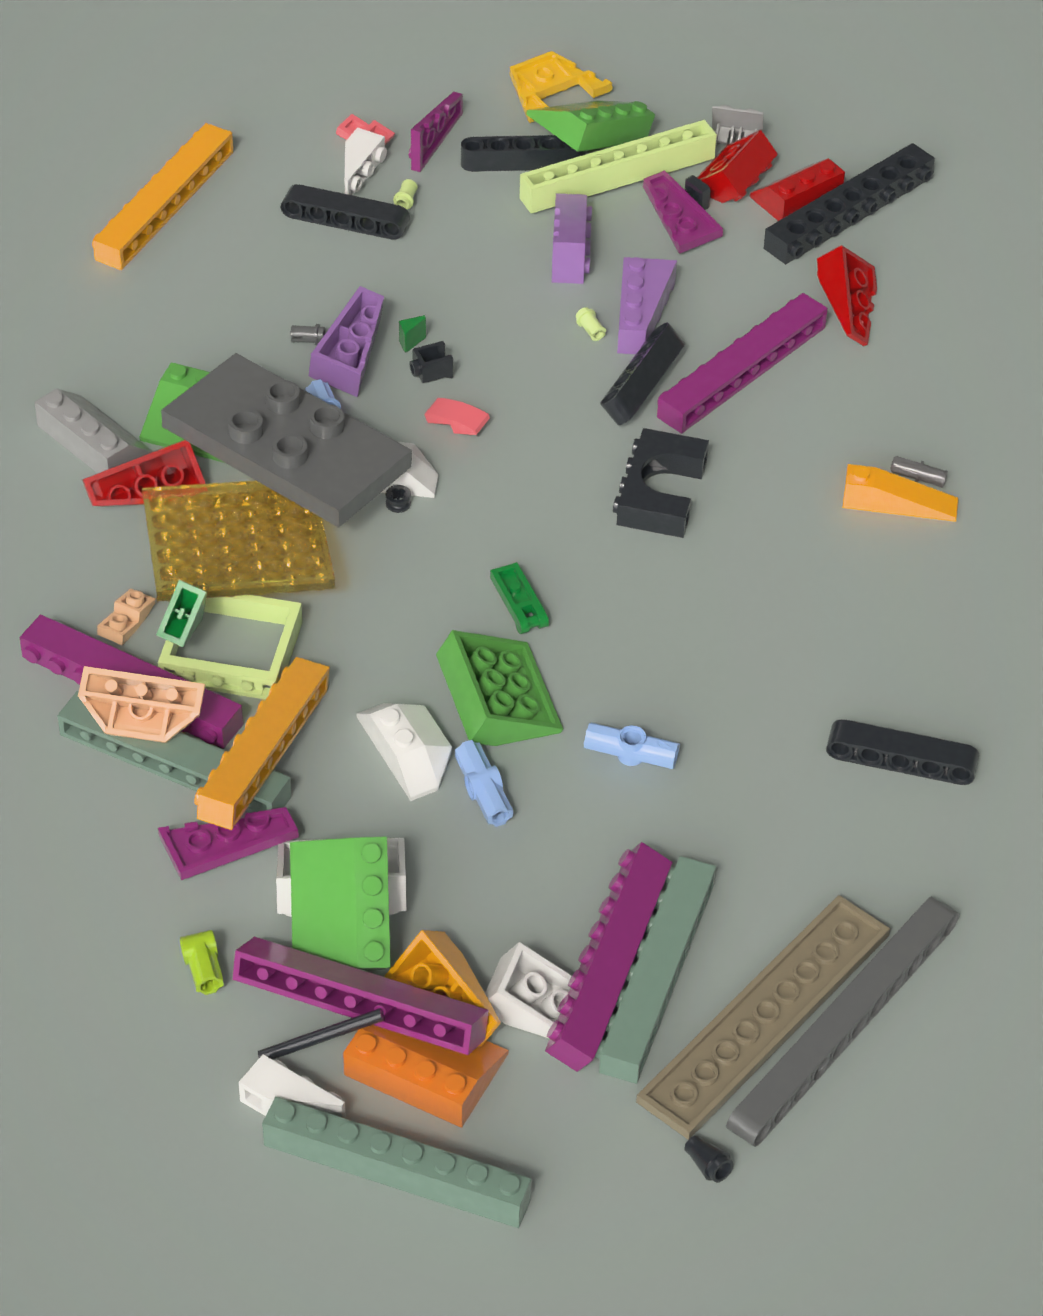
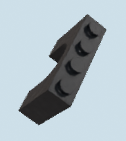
M643 428L640 439H634L632 455L634 457H629L626 465V474L628 475L627 477L622 476L619 493H621V496H616L614 500L613 513H617L616 525L684 538L690 518L691 498L655 491L647 486L644 481L658 474H675L702 479L708 458L709 440Z

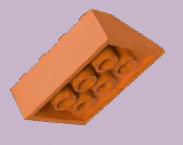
M371 1025L359 1029L344 1050V1075L462 1128L506 1059L509 1050L486 1041L482 1047L478 1046L469 1055Z

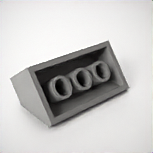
M56 388L35 401L38 427L96 473L153 452L81 395Z

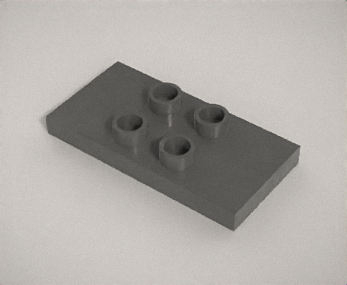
M237 353L161 410L163 428L338 528L410 469L412 464V450L344 413L339 407L328 404L302 390L294 382L284 380Z

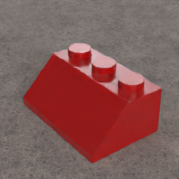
M759 130L728 144L697 178L710 187L711 199L721 203L731 199L738 201L747 194L746 189L748 187H751L760 180L759 175L772 167L771 162L778 153L762 130Z
M827 158L751 192L750 197L779 221L843 184L845 171Z

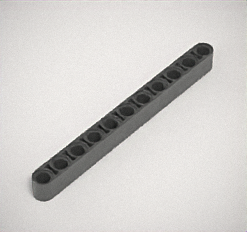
M932 896L929 897L735 1108L727 1121L726 1128L752 1146H758L951 933L959 919V913Z

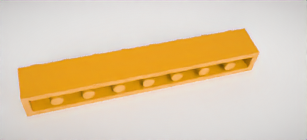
M205 123L196 131L193 137L185 145H182L179 151L166 162L165 166L157 174H154L151 180L137 192L136 196L129 203H126L123 209L108 222L106 227L95 235L92 241L95 260L123 270L233 154L232 132Z
M296 657L289 667L286 666L283 669L279 682L273 683L269 696L266 700L262 699L260 701L254 717L250 716L242 734L238 733L230 751L223 753L220 765L217 769L213 768L205 786L198 788L194 799V804L198 805L197 819L230 830L234 828L327 692L329 666Z

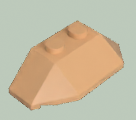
M84 666L78 697L105 734L167 743L200 716L206 685L203 683Z

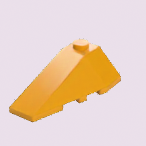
M847 464L842 508L956 522L958 497L877 467Z
M421 930L384 976L388 979L489 1010L485 1040L479 1047H482L501 1024L464 955L445 932Z

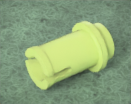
M411 179L403 181L399 192L394 195V204L403 206L406 209H410L413 206V197L418 189L415 181Z
M584 307L577 312L576 323L586 330L593 341H598L605 336L607 330L598 321L593 309Z

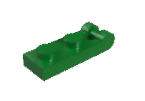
M517 562L490 570V579L511 614L520 635L529 632L534 627L541 629L549 626L548 616ZM532 612L533 616L530 617L525 616V614Z

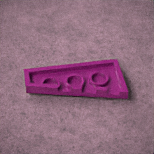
M453 91L411 129V147L408 155L411 159V170L417 172L423 170L462 116L463 94Z
M665 170L643 179V188L679 254L723 236V228Z
M286 807L246 813L245 818H240L232 830L211 823L198 825L197 821L184 823L185 827L171 830H169V826L158 828L159 837L181 880L299 837L298 828Z

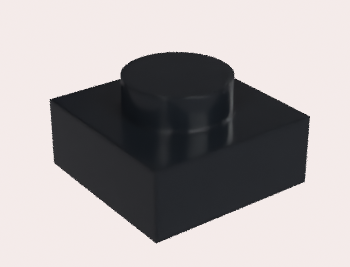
M694 175L686 178L685 191L704 210L708 209L710 187Z

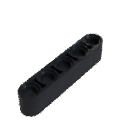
M555 135L467 137L461 141V167L471 172L532 171L586 155V150L577 152Z
M294 184L289 188L280 206L282 213L291 219L390 240L399 239L410 220L408 210L400 205L300 184Z
M668 322L660 325L650 334L600 402V405L618 426L626 423L635 415L685 345L684 341Z
M842 719L833 722L826 746L828 755L840 761L957 785H968L974 781L979 760L978 750L968 744Z

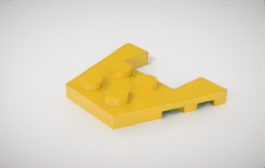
M553 51L510 66L509 75L525 115L529 109L548 107L541 99H545L547 96L557 92L565 91L578 84L592 98L612 91V82L610 80L604 79L601 81L596 78V73L576 68V63ZM526 115L527 120L530 123L534 122L532 118Z

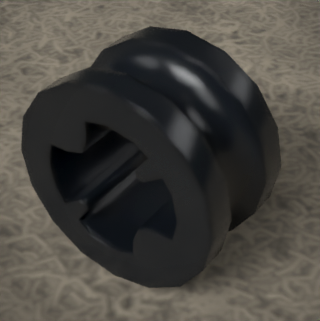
M393 485L386 490V507L388 510L395 513H403L410 508L411 491L406 486Z

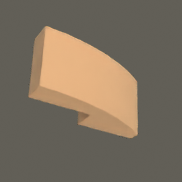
M130 588L114 602V612L98 624L97 635L123 645L144 622L155 605V598Z

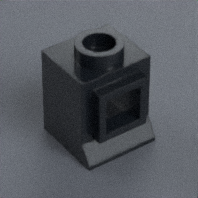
M444 341L412 349L413 360L409 362L410 370L414 377L419 376L422 383L444 377L453 378L452 355L445 356Z

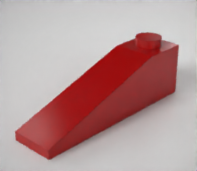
M841 245L817 258V276L846 335L862 346L868 344L871 328L869 313L874 310V304L871 302V299L877 292L875 267Z
M181 440L82 479L92 506L181 503L209 492L191 444L186 440Z

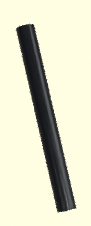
M381 1008L259 1050L258 1057L260 1058L262 1055H265L273 1060L385 1021L384 1013Z

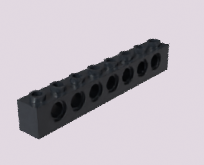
M911 143L765 229L764 250L785 265L794 259L800 258L804 253L818 247L831 237L837 236L843 230L874 214L877 210L892 203L902 195L911 192L922 183L928 182L934 173L935 158L914 143Z

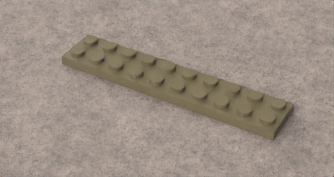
M838 895L637 1094L636 1103L689 1140L889 937L890 928Z

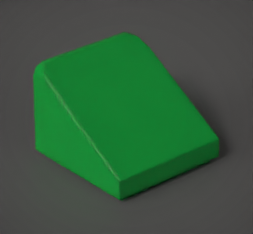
M425 315L399 321V342L403 351L408 352L426 338Z

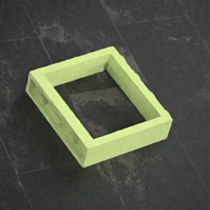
M198 587L207 591L204 612L285 625L270 671L176 656L179 645L168 640L165 641L159 657L158 667L190 682L203 683L206 685L205 689L210 691L266 700L273 683L279 682L283 669L289 665L302 626V604L232 591Z

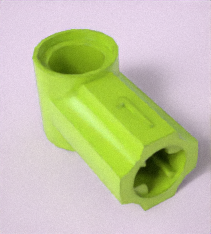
M208 930L181 936L180 945L185 965L190 967L196 992H201L205 995L216 993L220 987L224 986L217 960L218 951L213 931Z

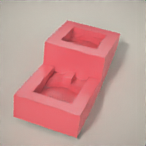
M353 114L346 118L337 127L336 131L337 135L347 140L358 127L385 136V145L395 135L393 131L376 120L367 124Z
M437 398L424 414L428 423L451 425L454 434L477 435L490 419L489 414L481 409L447 398Z

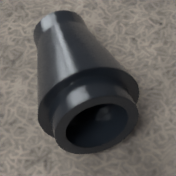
M698 1135L691 1137L686 1142L685 1152L690 1155L706 1180H713L719 1183L729 1176L733 1169V1161L730 1160L729 1153L704 1141Z

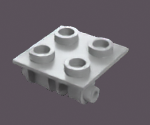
M728 105L713 106L712 129L717 134L716 144L727 145L729 135H731V144L733 143L734 135L738 136L739 140L742 136L746 137L756 131L762 130L763 132L764 112H758L750 108L745 110L735 109Z

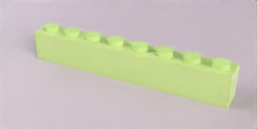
M705 120L525 172L520 174L519 198L530 213H535L555 207L556 193L583 194L588 197L642 181L644 178L664 170L668 173L715 159L717 134Z

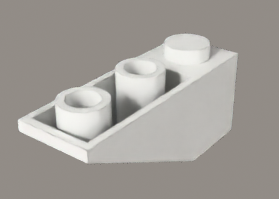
M357 127L345 141V194L354 195L355 192H358L363 182L372 176L378 164L385 160L387 154L385 136Z
M262 1055L239 1081L240 1101L265 1116L275 1096L345 1118V1102L339 1095L323 1090L315 1085L307 1076H299L289 1070L281 1061L272 1060L265 1055Z

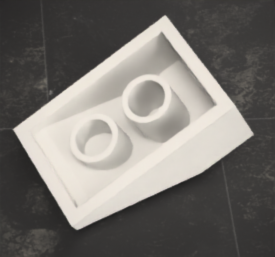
M518 942L500 958L485 995L501 1022L548 1038L547 1033L550 1027L558 1020L560 1015L557 1011L558 1006L571 989L568 986L571 975Z

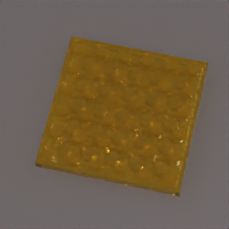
M254 480L142 488L157 602H170L179 580L207 591V598L335 589V576L322 518L260 482Z

